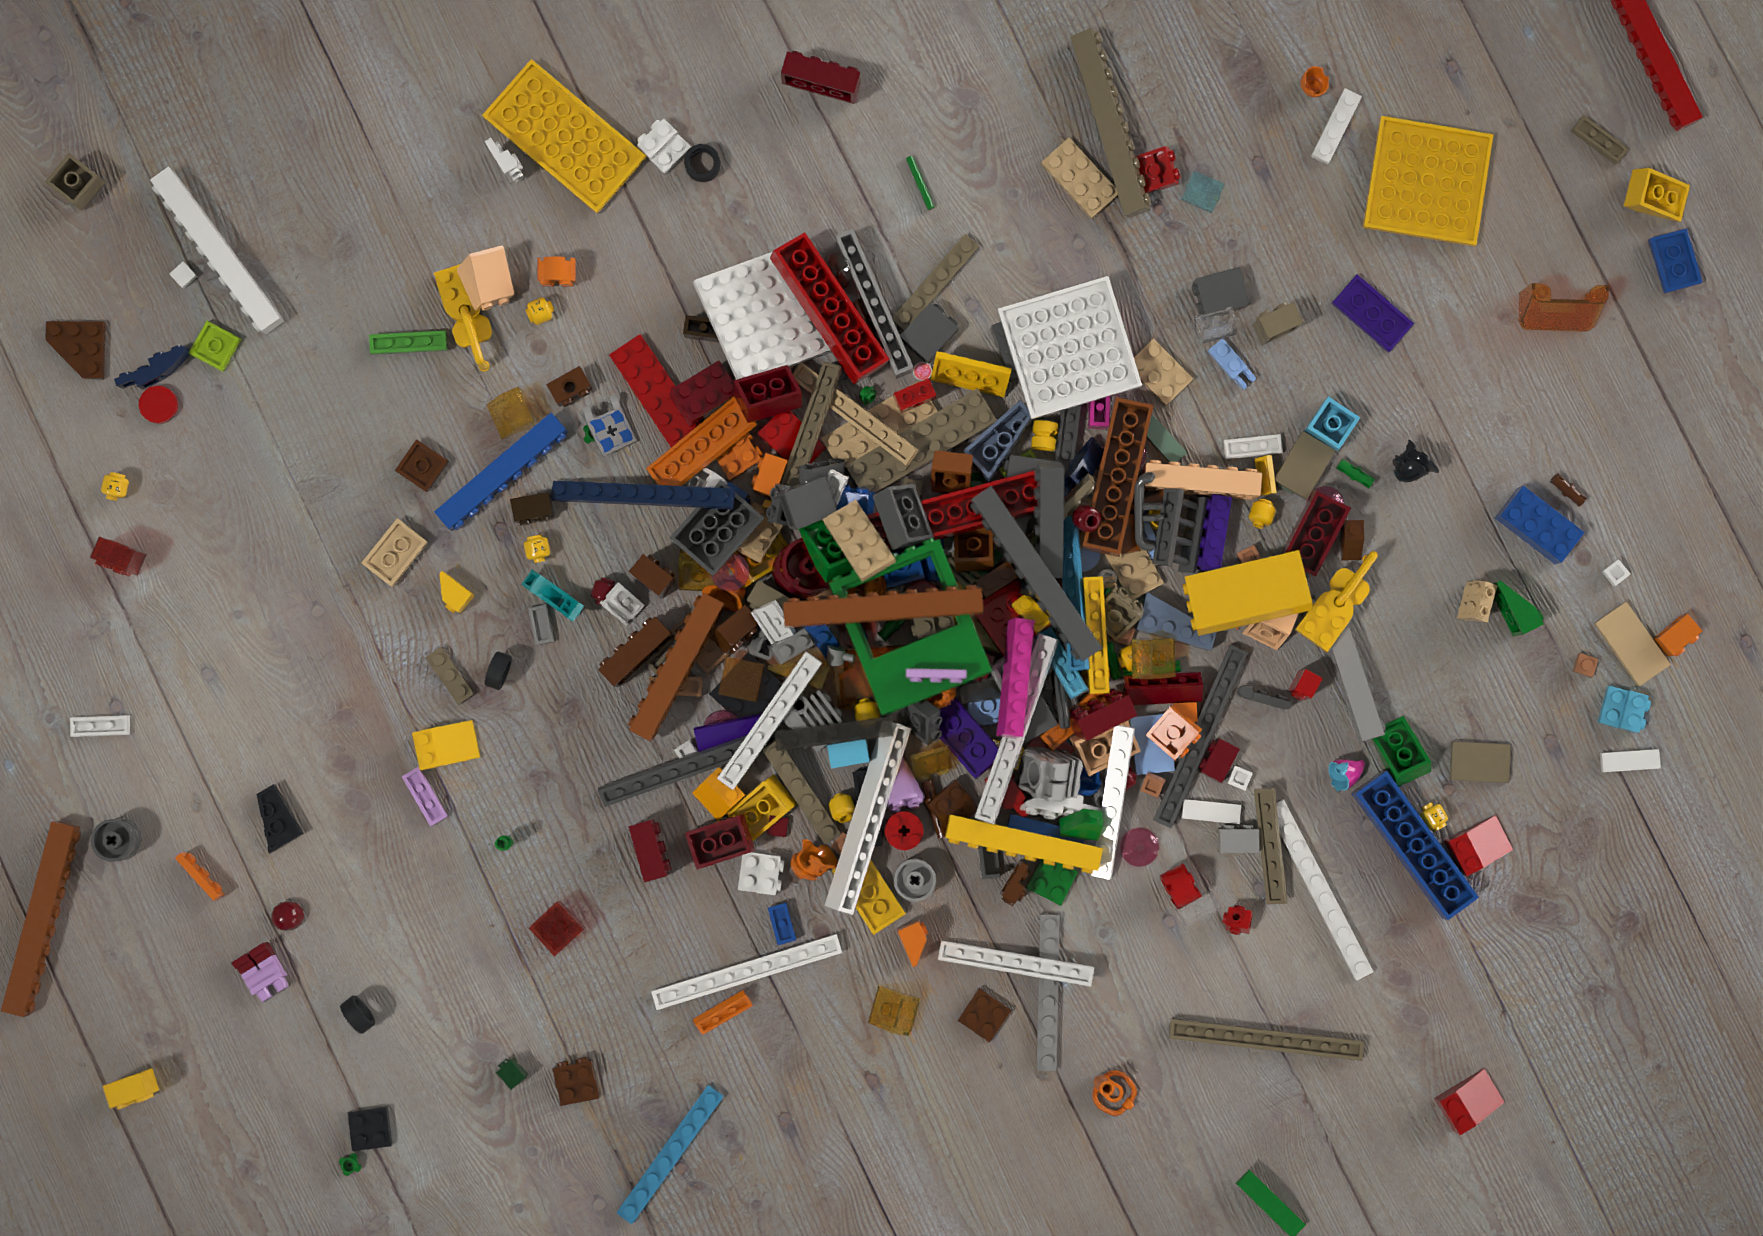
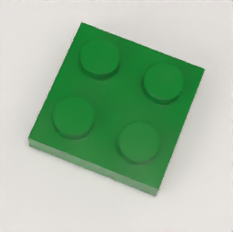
M1040 859L1026 888L1061 906L1078 871L1063 868V864L1055 862V866L1043 863L1044 859Z

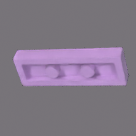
M906 669V678H910V682H922V678L930 679V682H942V679H950V683H962V679H966V670Z
M419 767L401 776L430 826L448 817Z

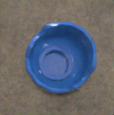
M1083 767L1078 794L1091 796L1098 792L1102 782L1099 772L1088 776Z

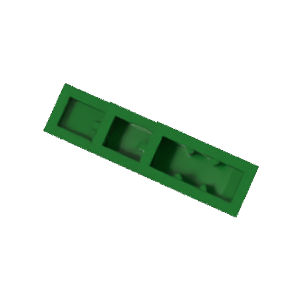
M1249 1169L1236 1182L1289 1236H1296L1306 1226Z

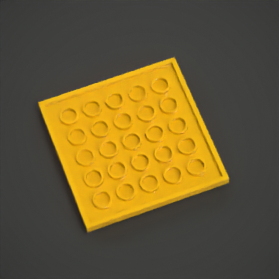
M1381 116L1363 228L1475 247L1477 245L1494 134Z

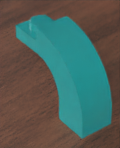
M533 569L521 584L572 622L580 615L584 607L572 596Z

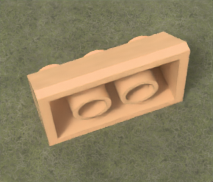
M1128 721L1120 724L1122 726L1131 727ZM1114 728L1088 741L1075 735L1069 737L1077 757L1082 760V765L1088 776L1108 768ZM1135 736L1133 737L1131 756L1141 752Z

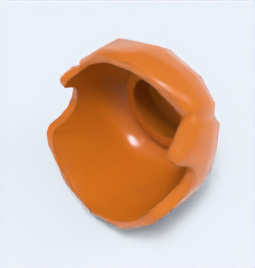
M1312 66L1302 75L1300 85L1307 96L1317 98L1324 95L1327 91L1329 77L1324 74L1322 67Z

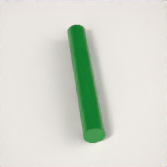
M909 156L906 158V161L927 209L932 210L935 206L913 156Z

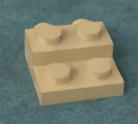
M1473 580V582H1466L1457 619L1488 623L1497 585L1486 581Z

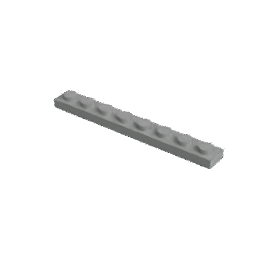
M1040 914L1039 957L1059 961L1060 915ZM1039 977L1036 1070L1056 1071L1058 981Z

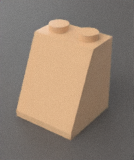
M503 245L469 254L456 269L475 311L479 309L486 311L497 304L499 306L506 305L514 295Z
M1298 614L1246 625L1242 634L1278 650L1290 635Z

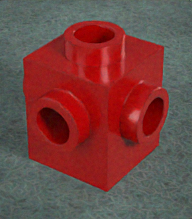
M1239 905L1229 907L1228 912H1224L1223 924H1225L1226 930L1235 935H1240L1241 933L1250 934L1253 918L1252 911L1245 910V907Z

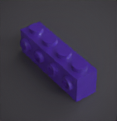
M1213 494L1210 496V499L1207 498L1206 510L1208 511L1207 517H1204L1203 529L1205 530L1204 536H1201L1200 541L1201 555H1198L1197 560L1198 572H1207L1221 568L1232 497Z

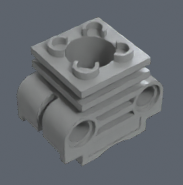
M820 690L816 692L819 695L817 699L814 695L810 696L813 700L811 703L804 696L800 695L796 701H804V708L797 711L793 705L783 719L787 726L795 731L803 748L807 749L812 745L816 752L826 747L832 740V733L828 726L831 725L834 729L837 727L834 721L837 720L841 724V718L843 717L837 707L834 709L831 707L829 702L832 700L825 691L821 693ZM820 731H825L828 735L827 740L824 742H819L817 739V734Z
M1026 747L1023 750V770L1019 778V788L1029 792L1036 799H1044L1046 801H1064L1065 797L1077 798L1078 791L1080 790V775L1083 770L1082 760L1065 750H1061V752L1054 750L1053 752L1043 747Z

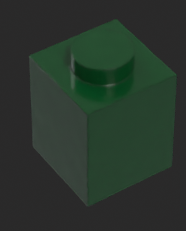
M514 1057L511 1060L506 1058L498 1065L500 1069L496 1072L510 1090L529 1075Z

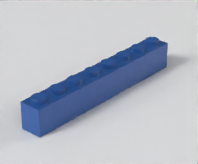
M549 413L435 510L434 513L449 530L453 531L455 529L457 531L465 524L464 521L468 517L472 518L479 512L478 509L483 504L486 506L491 503L496 493L505 491L510 481L519 479L523 475V470L527 467H533L538 462L537 458L541 455H547L556 442L558 444L567 437L568 431L552 413Z

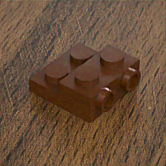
M1021 861L1018 862L1000 892L1003 896L1002 900L1012 907L1017 901L1020 902L1026 893L1024 891L1025 886L1020 884L1019 881L1025 880L1029 873L1027 870L1029 866Z
M587 1057L576 1059L575 1063L568 1064V1061L556 1063L557 1066L553 1068L555 1085L558 1089L560 1106L600 1098L593 1059L587 1060Z

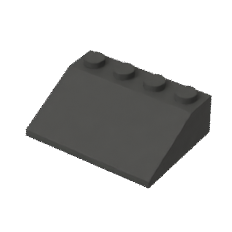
M720 480L714 488L730 487ZM735 492L733 509L695 508L672 534L670 539L714 576L765 518Z

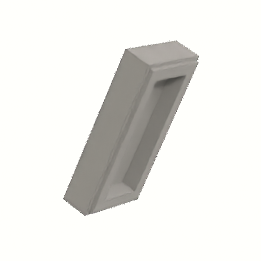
M548 604L528 608L535 645L555 642Z

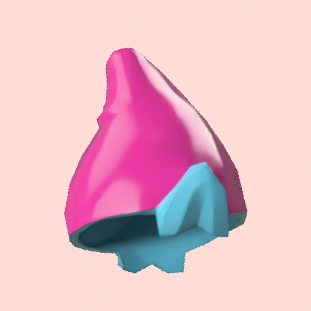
M1338 759L1329 764V775L1333 781L1331 784L1337 792L1351 788L1359 780L1365 767V761Z

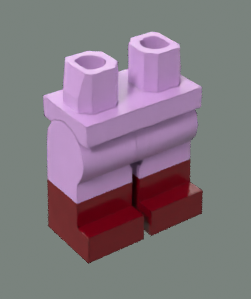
M269 942L261 943L231 962L244 979L251 994H256L262 1002L273 997L268 988L271 985H274L277 992L289 987L285 979L287 973L283 970Z

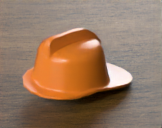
M726 582L721 586L708 585L703 588L702 594L705 593L724 603L725 610L737 612L743 607L742 600L746 590L733 582Z

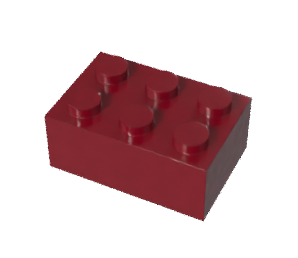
M718 360L672 388L669 397L691 427L717 411L734 397V382Z
M788 365L734 380V397L747 423L802 407V392Z
M1111 689L1110 693H1104V696L1100 698L1096 697L1088 700V704L1082 707L1076 706L1072 708L1069 713L1070 726L1074 735L1085 741L1138 716L1130 696L1115 689Z
M744 813L685 832L696 870L755 851Z
M655 819L628 826L644 883L670 875L669 871L672 870L670 860H666L664 852H667L664 840L660 841L659 834L661 833L659 822H655Z

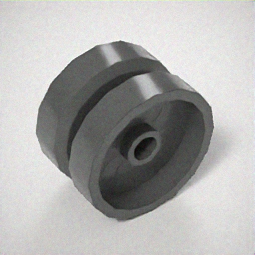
M118 818L104 820L98 824L92 832L90 841L96 856L104 861L115 862L133 857L140 849L142 837L141 831L135 823L127 819Z

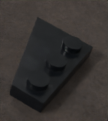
M275 784L256 794L260 814L263 819L264 834L267 839L269 854L304 834Z

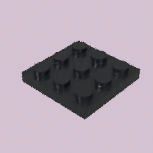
M747 652L709 695L737 719L763 713L783 684Z

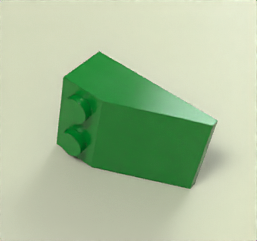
M823 520L798 529L817 571L826 583L836 576L845 575L854 570Z
M1502 581L1492 583L1497 585L1494 600L1513 637L1524 635L1544 625L1542 621L1544 620L1543 615L1534 605Z
M1404 716L1386 723L1385 735L1372 738L1386 771L1398 787L1431 772V760Z

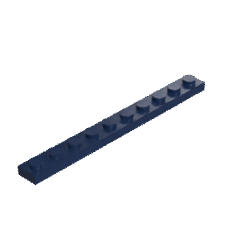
M553 481L550 499L560 502L733 509L736 491L733 488Z

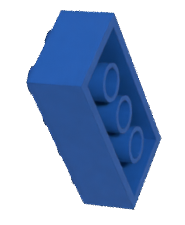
M1525 486L1517 488L1495 516L1497 521L1555 565L1564 561L1585 533Z

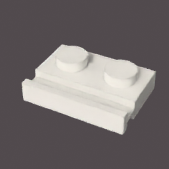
M619 582L605 596L606 599L600 602L604 608L626 626L628 625L627 622L633 619L645 606Z
M776 600L764 604L751 612L771 644L788 638L796 632L794 627L785 628L784 612Z

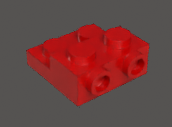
M1167 146L1134 156L1138 158L1140 168L1138 169L1140 175L1145 179L1146 186H1144V190L1146 193L1163 190L1179 184L1178 179H1181L1178 168H1174L1173 161H1176L1175 153Z

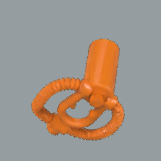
M1111 1070L1095 1077L1092 1100L1098 1109L1112 1116H1119L1126 1109L1131 1110L1134 1107L1133 1101L1137 1094V1088L1132 1079L1124 1072ZM1111 1076L1123 1078L1132 1091L1119 1110H1112L1102 1105L1097 1096L1098 1092H1100L1108 1101L1114 1103L1122 1099L1124 1094L1123 1088L1109 1078ZM1115 1087L1119 1089V1096L1111 1098L1110 1095L1114 1093Z

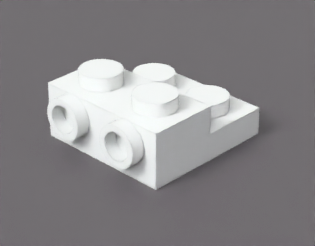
M662 119L661 121L656 120L652 124V130L648 134L643 133L637 141L639 143L637 147L666 175L686 155L691 146L665 119Z
M492 138L484 141L510 183L523 179L524 176L521 172L523 167L514 153L511 155L508 150L504 151L499 142L494 143Z
M753 852L742 855L738 890L776 895L777 891H781L782 880H778L779 872H783L784 861L781 860V856Z

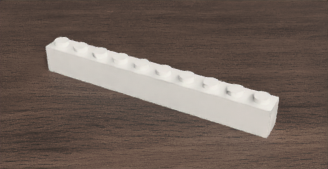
M168 166L150 179L154 185L151 187L158 196L164 198V206L169 211L175 213V221L180 226L186 228V236L192 242L195 241L197 243L196 249L203 257L206 256L208 258L207 264L214 272L217 270L220 275L218 277L220 282L225 287L228 285L231 290L229 293L236 302L239 301L242 304L240 308L247 317L250 316L254 322L251 323L258 332L262 331L267 335L284 322L283 318L177 174Z
M885 720L882 721L824 906L852 915L854 913L911 728Z

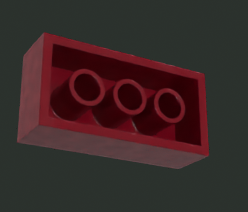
M787 51L781 70V80L783 85L855 104L861 84V72L855 67L847 66L845 68L839 66L834 61L827 63L821 61L816 56H810L809 58L803 56L798 51H792V53Z
M1313 490L1281 554L1299 550L1304 571L1316 577L1351 507Z

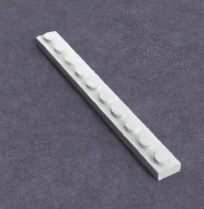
M1042 634L1038 636L1030 662L1023 737L1002 738L975 815L977 819L995 824L1059 642L1057 639Z
M1284 799L1276 802L1280 837L1351 974L1357 981L1373 973L1365 954Z
M837 934L659 988L651 991L656 1010L831 957L842 953Z

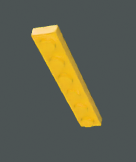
M1103 576L1083 577L1086 625L1102 647V649L1088 658L1089 694L1110 693Z

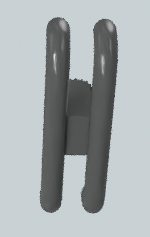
M1153 472L1142 474L1134 487L1135 540L1138 547L1144 551H1153L1156 543L1154 540H1148L1145 537L1144 521L1164 520V515L1144 513V510L1164 508L1163 503L1144 502V484L1153 482L1155 478Z

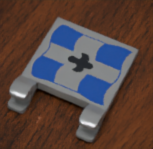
M612 395L607 399L612 411L594 419L589 407H584L580 411L603 457L637 442L616 395Z

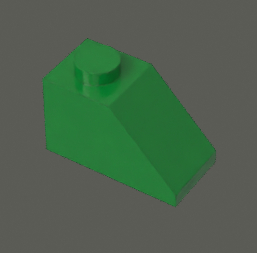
M1081 809L1061 818L1059 821L1060 836L1098 841L1103 828V811Z

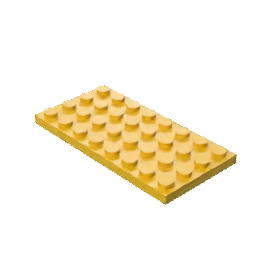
M532 59L482 114L486 121L596 214L601 211L647 158L643 152Z

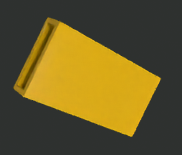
M1299 550L1185 576L1186 583L1182 584L1184 594L1189 595L1190 601L1186 603L1189 613L1193 612L1194 618L1190 620L1192 628L1197 630L1198 636L1313 610V602Z

